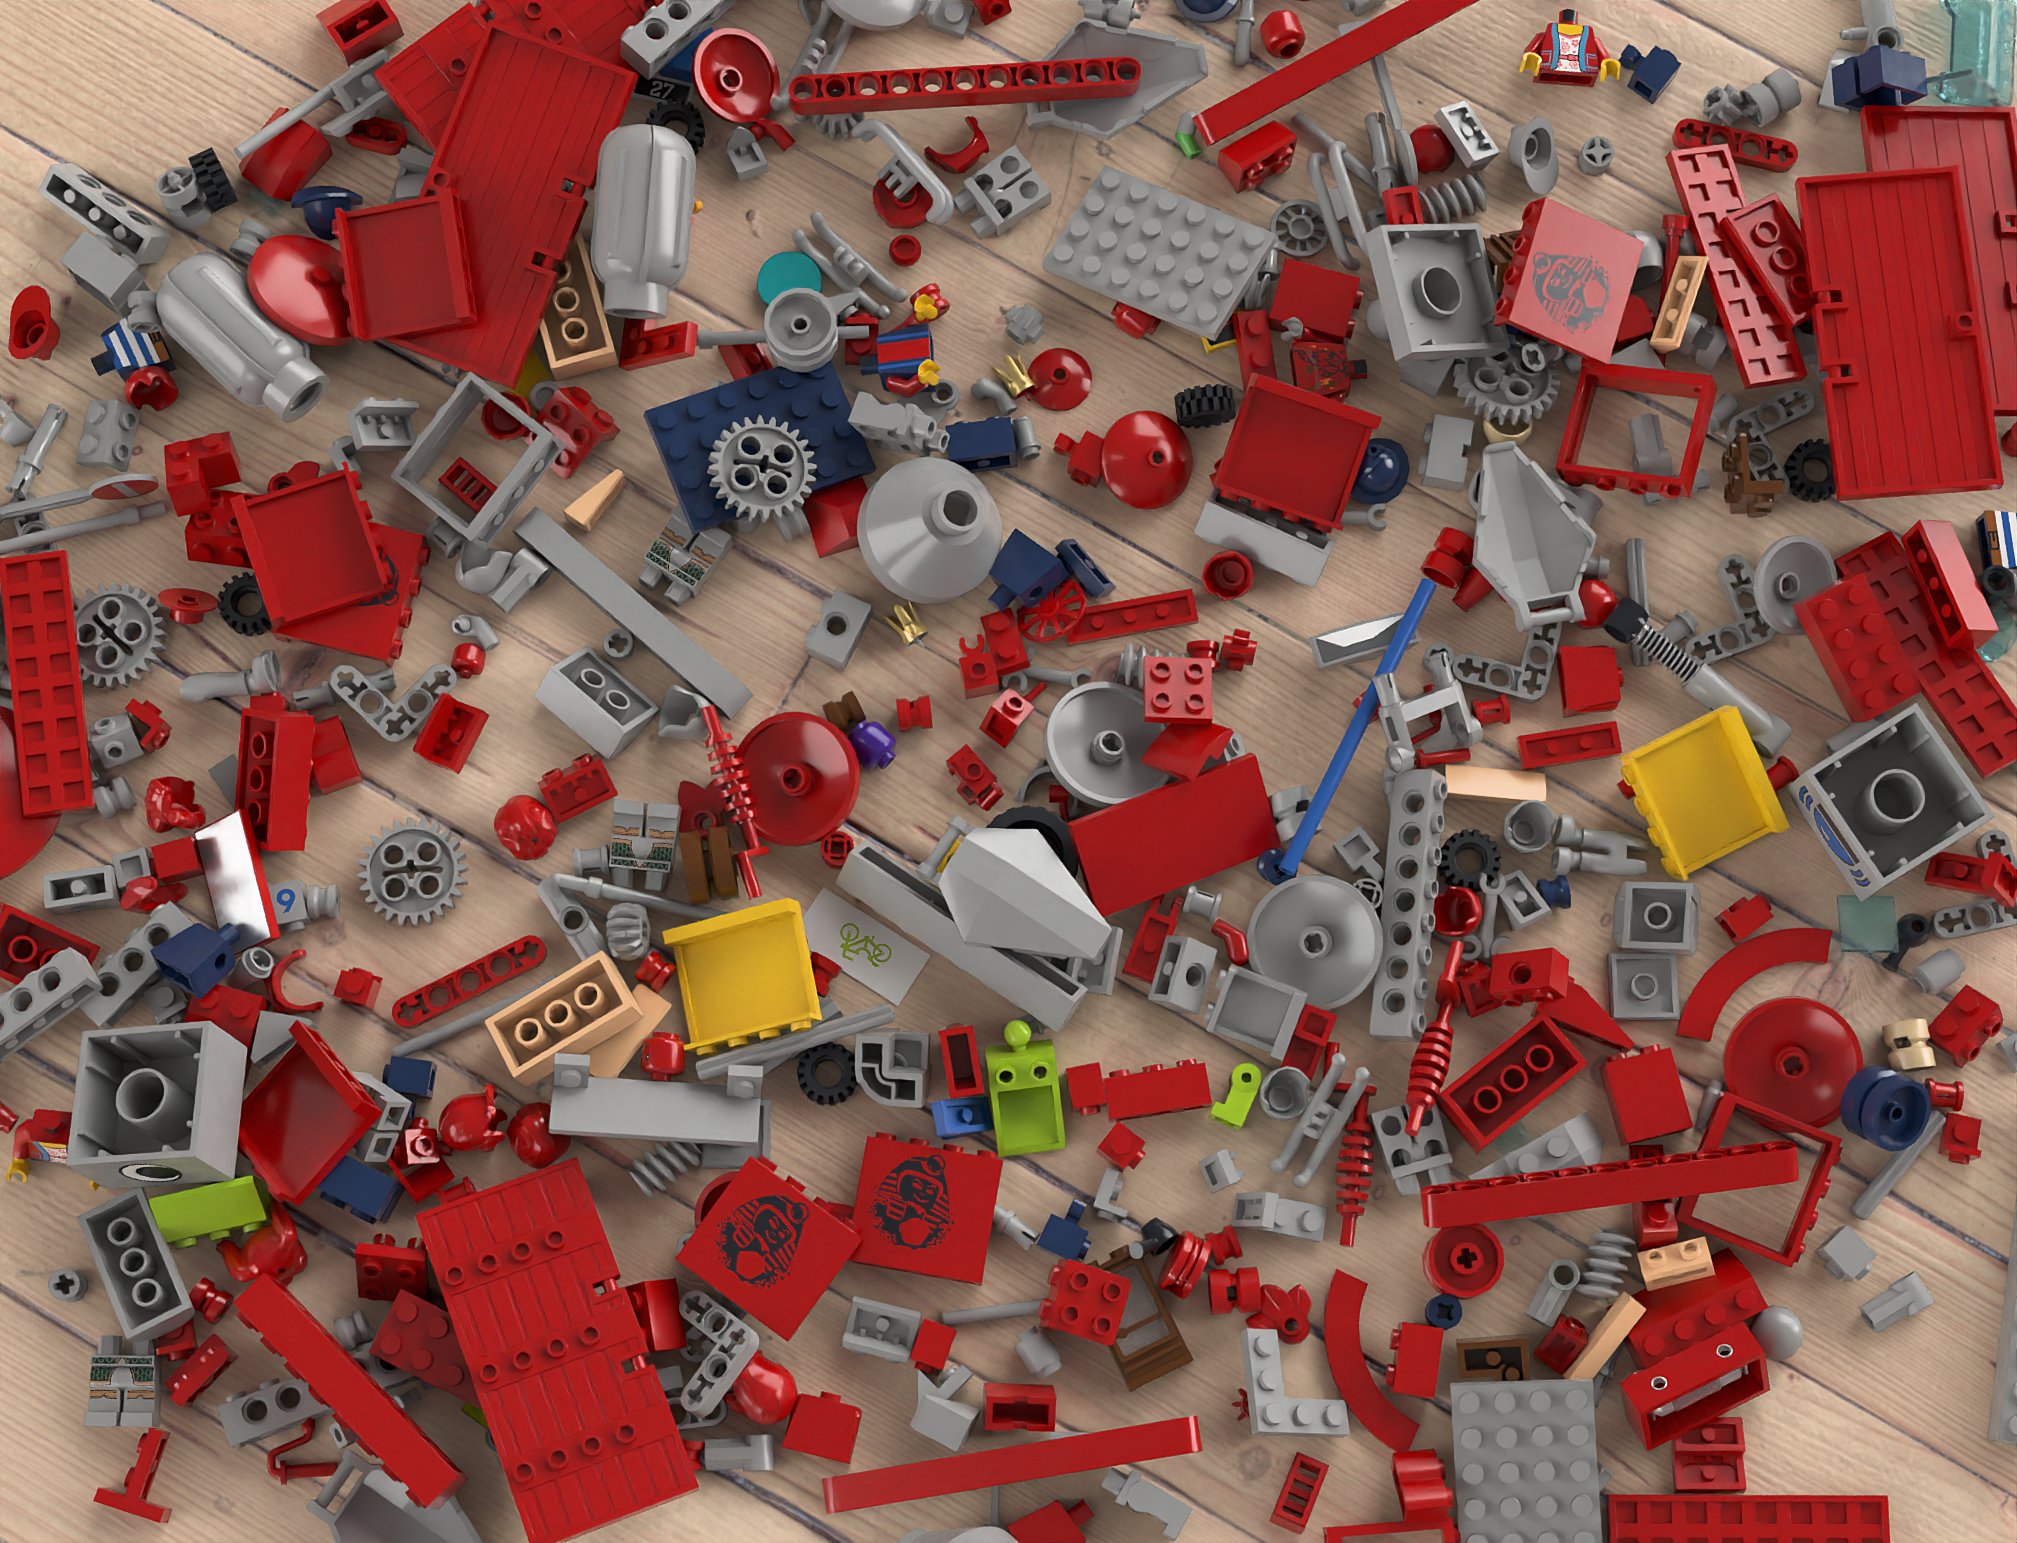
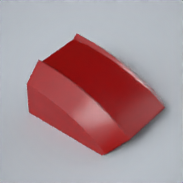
M279 107L263 128L290 110ZM300 119L244 157L239 164V170L242 177L270 197L290 202L295 193L306 186L332 157L333 153L329 141L321 132Z

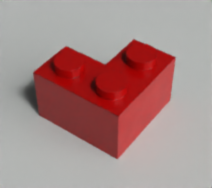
M229 431L218 434L212 433L187 441H177L164 446L166 488L178 517L211 510L210 488L242 481L240 459Z

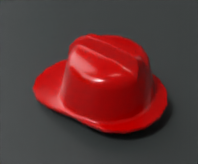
M31 285L17 295L12 305L8 349L11 356L16 359L33 357L43 361L50 360L52 351L60 339V329L51 317V303L47 291L38 285Z

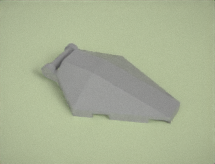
M1082 17L1041 61L1132 57L1141 63L1144 69L1140 77L1139 88L1136 93L1127 97L1048 101L1049 111L1042 113L1039 102L1026 103L1029 115L1026 118L1028 129L1039 130L1049 125H1056L1108 141L1208 77V66L1203 44L1176 40L1177 36L1128 27L1126 30L1106 26L1107 22ZM1096 75L1086 77L1091 82H1099L1101 80ZM1129 76L1123 80H1131L1133 77ZM1057 77L1054 79L1059 84H1066L1069 82L1064 77ZM1032 79L1022 81L1027 86L1035 85Z
M1512 440L1490 444L1483 450L1472 564L1513 608L1515 624L1519 632L1530 631L1535 626L1569 620L1571 623L1582 621L1584 610L1578 590L1597 535L1582 517L1577 519L1564 504L1566 498L1535 460L1530 462L1517 447L1516 441ZM1563 601L1566 603L1564 608L1532 614L1529 611L1531 609L1552 606Z
M952 815L947 822L949 827L926 862L920 863L916 873L940 888L966 946L992 949V947L1014 949V952L1067 959V957H1075L1096 961L1111 938L1112 929L1037 829L975 828L959 816ZM958 836H964L963 841L947 863L943 874L937 872V868Z
M348 1448L342 1455L344 1460L315 1500L311 1499L306 1506L309 1512L329 1525L336 1543H483L454 1495L439 1510L429 1507L425 1509L422 1506L419 1508L405 1494L409 1488L404 1483L394 1482L381 1469L383 1464H370ZM357 1468L363 1474L352 1487L335 1514L327 1509L328 1505L352 1471Z

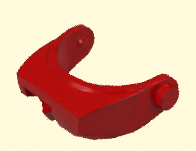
M967 116L965 118L967 125L974 132L973 139L966 148L953 154H940L928 146L924 149V155L927 160L946 172L961 174L966 173L968 169L973 167L983 153L987 154L990 152L988 142L983 132L977 126L978 121L974 116Z
M139 877L126 883V891L120 903L125 911L148 915L161 904L166 905L169 901L176 903L188 894V887L181 882L157 886V880L154 877Z
M297 949L292 951V955L285 957L274 965L270 975L263 979L274 1013L296 1015L305 1012L315 1014L322 1011L324 1007L323 1002L303 1006L294 1005L288 1002L282 993L281 978L285 970L291 963L307 956L306 950Z

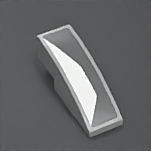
M1405 612L1361 621L1310 637L1308 640L1318 670L1374 660L1380 655H1384ZM1417 628L1406 650L1421 642Z

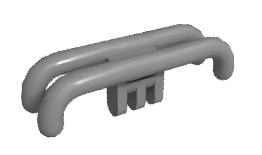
M824 0L821 3L818 20L778 96L771 99V107L774 111H782L788 105V88L791 80L801 75L832 74L853 34L855 25L844 20L830 52L827 53L826 42L822 38L830 24L833 10ZM808 93L805 99L809 98L811 95ZM794 113V117L799 122H804L810 117Z
M875 119L862 120L855 125L851 132L854 138H861L863 142H870L873 138L879 136L895 154L877 173L881 180H885L893 173L885 183L890 190L895 188L900 182L902 183L894 191V195L898 199L902 198L919 181L933 198V205L926 213V219L931 223L935 222L939 226L946 224L953 213V196L898 132L890 125Z
M1335 141L1328 149V156L1338 186L1330 191L1327 189L1320 165H1323L1326 161L1324 154L1319 152L1312 153L1307 160V169L1334 252L1344 267L1356 271L1360 268V261L1354 258L1348 251L1339 222L1351 225L1359 248L1369 257L1364 234L1367 231L1341 155L1346 152L1347 145L1342 141Z
M813 212L810 217L813 227L835 249L833 254L834 264L808 241L804 231L801 229L794 230L792 234L793 241L798 249L808 256L845 293L855 292L859 296L860 306L872 317L878 318L881 321L886 320L890 315L889 308L885 305L879 306L858 286L868 278L885 295L899 303H903L907 299V290L893 285L833 231L825 222L821 212Z
M1341 1053L1333 1055L1331 1067L1281 1153L1270 1163V1170L1273 1173H1280L1292 1161L1306 1135L1313 1139H1320L1303 1169L1293 1178V1184L1298 1188L1306 1186L1316 1174L1364 1092L1370 1078V1073L1366 1068H1358L1355 1072L1356 1077L1338 1109L1326 1103L1346 1066V1058Z

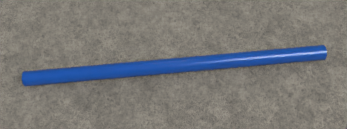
M1425 578L1421 580L1373 677L1387 672H1393L1394 674L1437 587L1433 581ZM1371 680L1278 867L1288 875L1295 874L1380 702L1373 680Z

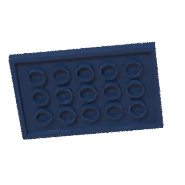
M831 360L823 367L810 372H793L778 366L646 410L643 415L693 535L749 516V512L744 511L742 515L737 517L738 507L735 505L729 509L725 508L728 498H716L720 487L710 486L711 480L716 475H711L707 472L709 466L714 464L708 460L710 453L717 452L713 449L714 442L716 440L722 441L720 435L723 430L731 433L730 428L733 422H736L743 428L745 417H748L752 424L756 423L758 415L762 416L764 424H769L770 419L775 417L776 426L779 428L786 421L788 422V433L799 430L796 438L798 442L808 440L804 452L813 451L814 456L807 463L817 465L815 472L809 474L816 478L814 485L808 486L812 490L811 494L874 473L876 470L864 437L848 422L852 409ZM746 444L741 446L746 454H757L753 446ZM774 453L777 461L781 463L789 462V458L784 453ZM733 461L735 465H740L738 461ZM759 465L760 472L766 473L764 470L765 466ZM784 473L788 478L791 477L789 473ZM743 475L735 476V480L739 485L748 486L751 484L747 477ZM767 484L768 489L772 493H783L782 488L778 484Z

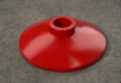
M1054 348L1042 352L1032 361L1027 373L1036 385L1030 391L1032 398L1042 407L1053 411H1067L1077 407L1086 399L1092 385L1091 370L1085 359L1078 353L1065 348ZM1061 371L1065 373L1066 377L1063 380H1057L1053 376L1054 373Z

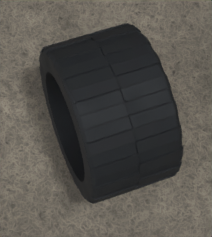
M1022 805V807L1007 809L1003 814L993 818L990 825H987L986 828L1037 829L1040 834L1045 835L1054 842L1059 852L1060 861L1072 877L1076 879L1079 862L1067 822H1064L1055 812H1050L1040 806Z

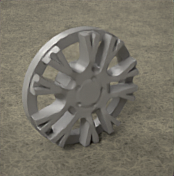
M1296 199L1282 204L1275 211L1270 223V232L1277 235L1276 243L1281 245L1280 253L1283 252L1293 257L1292 259H1309L1312 256H1316L1326 246L1329 234L1325 222L1319 226L1313 225L1312 222L1319 216L1324 222L1319 205L1309 200ZM1301 206V215H1293L1291 207ZM1308 208L1314 210L1310 218L1305 216ZM1283 212L1290 219V221L1286 220L1280 214ZM1276 223L1284 225L1287 229L1276 231ZM1313 231H1314V232L1325 233V236H1321V235H1317V234H1312V233H1313ZM1288 235V238H1286L1285 240H1279V238ZM1309 240H1315L1319 245L1312 248ZM1290 242H1294L1296 244V249L1292 250L1287 248V244ZM1300 243H1305L1306 251H1301Z

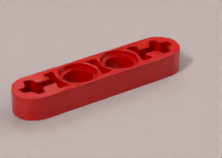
M1686 118L1681 120L1676 125L1672 134L1673 144L1679 150L1712 146L1711 137L1715 135L1723 136L1727 140L1734 163L1777 173L1789 171L1798 158V150L1790 141L1696 119ZM1685 129L1691 131L1692 138L1690 141L1685 140V134H1683ZM1704 132L1707 133V135L1702 145L1700 144V141L1702 140L1701 136ZM1747 142L1754 143L1759 149V154L1756 156L1746 155L1743 152L1742 145ZM1767 147H1769L1770 149L1767 153L1769 155L1767 159H1764L1763 156L1766 152ZM1779 151L1785 152V157L1787 158L1785 162L1779 161L1780 158L1777 155Z

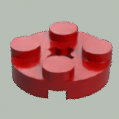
M893 173L885 180L879 178L873 188V205L878 216L885 221L888 227L893 229H911L927 221L926 213L933 205V198L919 181L907 192L908 194L913 193L914 197L910 198V202L903 203V201H898L894 195V191L902 183L900 182L891 190L885 185Z

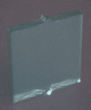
M1856 895L1837 896L1841 952H1866L1869 956L1873 953H1898L1899 945L1894 896H1870L1862 902Z

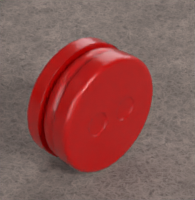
M1188 1230L1183 1231L1164 1262L1158 1278V1287L1164 1291L1168 1289L1170 1293H1174V1296L1180 1299L1187 1298L1206 1266L1211 1252V1242L1204 1238L1200 1239V1237L1195 1236L1194 1233Z

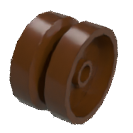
M727 826L709 829L707 833L709 850L705 851L701 835L697 831L679 834L683 867L691 905L696 906L710 902L712 898L711 881L715 882L717 895L722 901L739 898L737 876H739L738 865L733 857L735 849L734 846H731Z

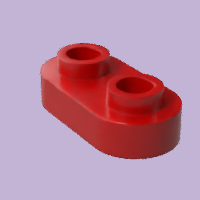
M375 116L367 120H359L353 124L354 129L345 135L346 141L354 147L390 156L400 154L401 148H406L408 145L407 132L403 125Z

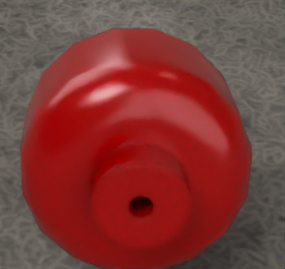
M460 644L453 651L451 668L458 672L461 678L469 679L472 675H479L484 669L486 653L476 644Z

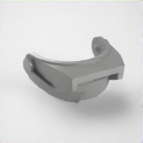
M1040 759L1033 771L1023 782L1021 788L1018 789L1016 796L1018 802L1023 803L1027 789L1035 781L1043 778H1056L1047 761ZM1073 795L1074 805L1071 808L1070 818L1075 819V816H1079L1081 807L1077 806L1078 798Z

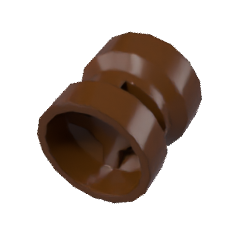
M853 691L844 694L840 702L830 701L822 705L828 721L837 726L842 732L846 730L851 722L858 725L862 721L867 720Z

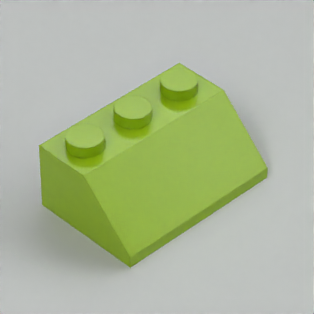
M253 1175L149 1199V1204L159 1230L163 1234L166 1243L172 1246L175 1245L176 1250L194 1247L197 1245L196 1240L207 1237L210 1238V1242L231 1238L230 1232L244 1229V1234L255 1233L264 1227V1224L272 1223L268 1210L270 1199L267 1183Z

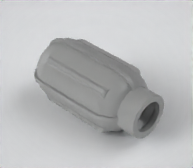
M647 124L617 127L608 133L601 144L595 192L591 264L597 278L605 285L603 312L609 315L642 320L666 318L668 292L676 288L685 276L689 256L696 161L691 144L683 136L669 128Z
M209 251L201 252L179 262L163 276L156 297L157 311L162 326L173 339L236 399L245 405L256 408L269 407L286 423L300 419L321 400L328 388L329 377L310 360L308 342L290 335L266 317L250 293L247 276L230 260L221 254Z

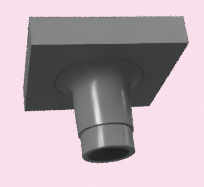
M1479 223L1380 225L1364 234L1379 298L1371 302L1367 307L1366 321L1370 331L1377 339L1382 342L1391 343L1395 361L1493 357L1511 348L1505 324L1497 327L1493 325L1496 315L1494 307L1498 300V295Z

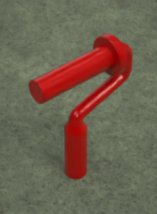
M1435 684L1424 686V693L1433 690L1432 687L1435 686ZM1441 709L1428 713L1429 721L1433 727L1412 737V745L1440 731L1442 722ZM1469 748L1425 754L1422 749H1417L1413 759L1414 766L1417 769H1426L1427 766L1470 761L1471 755Z
M311 1417L301 1424L304 1436L272 1449L267 1455L268 1472L273 1477H280L281 1485H287V1479L332 1476L337 1470V1462L287 1465L286 1460H280V1468H276L277 1455L303 1445L312 1439L315 1430V1419L311 1420Z

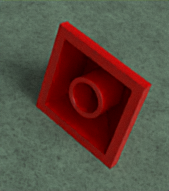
M863 477L810 494L809 498L802 497L804 500L803 509L811 529L819 559L859 547L857 519L862 500L868 491Z

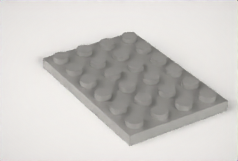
M1105 165L1043 260L1042 265L1043 270L1216 341L1275 246L1277 235Z
M1592 1378L1450 1383L1458 1529L1461 1535V1542L1459 1543H1602Z

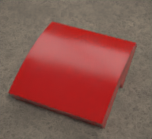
M1171 723L1153 741L1140 761L1148 768L1194 782L1207 758L1218 761L1234 731L1211 723V725Z
M1716 1417L1671 1440L1674 1493H1744L1746 1491L1743 1454L1746 1449L1742 1417Z

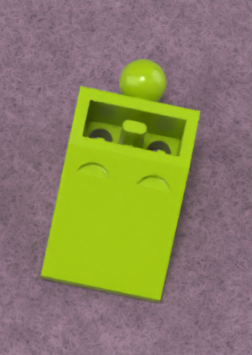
M1013 1020L1004 1029V1038L1008 1043L1007 1045L984 1047L998 1157L1066 1149L1056 1056L1052 1039L1029 1042L1031 1038L1029 1025L1022 1020Z

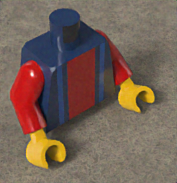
M925 294L919 296L914 304L915 311L903 323L888 333L880 334L877 337L878 354L859 357L862 376L879 374L883 390L906 398H912L919 392H936V384L939 382V377L935 373L940 371L941 367L934 362L933 339L929 324L926 322V318L934 319L937 316V308L932 306L935 303L934 299Z

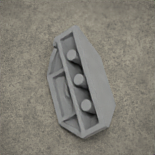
M1586 1111L1468 1178L1469 1180L1599 1164L1604 1140ZM1543 1215L1529 1216L1524 1218L1536 1220L1537 1218Z

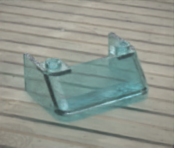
M1939 0L1941 8L1946 10L1952 17L1950 71H1943L1938 76L1928 77L1927 88L1945 104L1981 107L2010 106L2013 101L2017 0Z

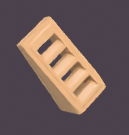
M616 469L563 511L566 519L585 533H590L626 485L623 472Z

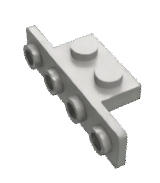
M386 50L377 51L329 83L345 112L321 127L320 129L323 134L342 137L354 129L353 124L361 119L367 120L379 113L378 108L386 102L393 103V100L373 77L377 69L391 60Z

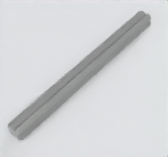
M884 1004L812 1026L811 1029L806 1031L789 1033L698 1061L696 1063L698 1077L701 1080H706L728 1073L729 1064L752 1066L895 1021L892 1006Z

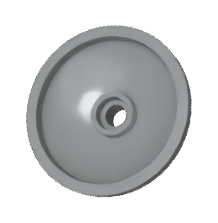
M1801 535L1783 537L1767 548L1756 568L1754 596L1758 610L1769 626L1787 635L1806 634L1792 605L1838 580L1836 567L1831 555L1821 543L1813 538Z

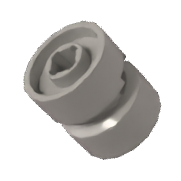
M1307 785L1291 787L1268 797L1273 818L1279 820L1276 829L1282 844L1291 843L1312 801ZM1320 823L1314 835L1323 831Z

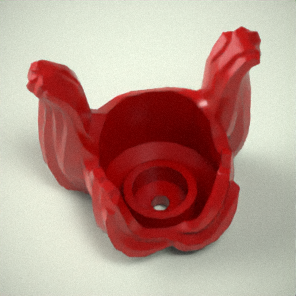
M272 1196L268 1207L272 1224L257 1230L246 1241L242 1249L230 1240H222L220 1243H217L215 1250L222 1255L228 1272L235 1280L246 1283L250 1280L258 1279L263 1273L279 1279L286 1287L292 1282L293 1276L303 1272L307 1267V1253L299 1239H297L296 1226L285 1209L286 1201L282 1203Z

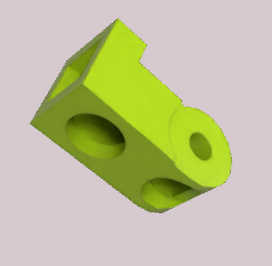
M1242 1063L1235 1067L1230 1076L1229 1083L1231 1089L1225 1103L1222 1104L1215 1101L1208 1118L1237 1131H1240L1261 1083L1259 1069L1250 1063Z

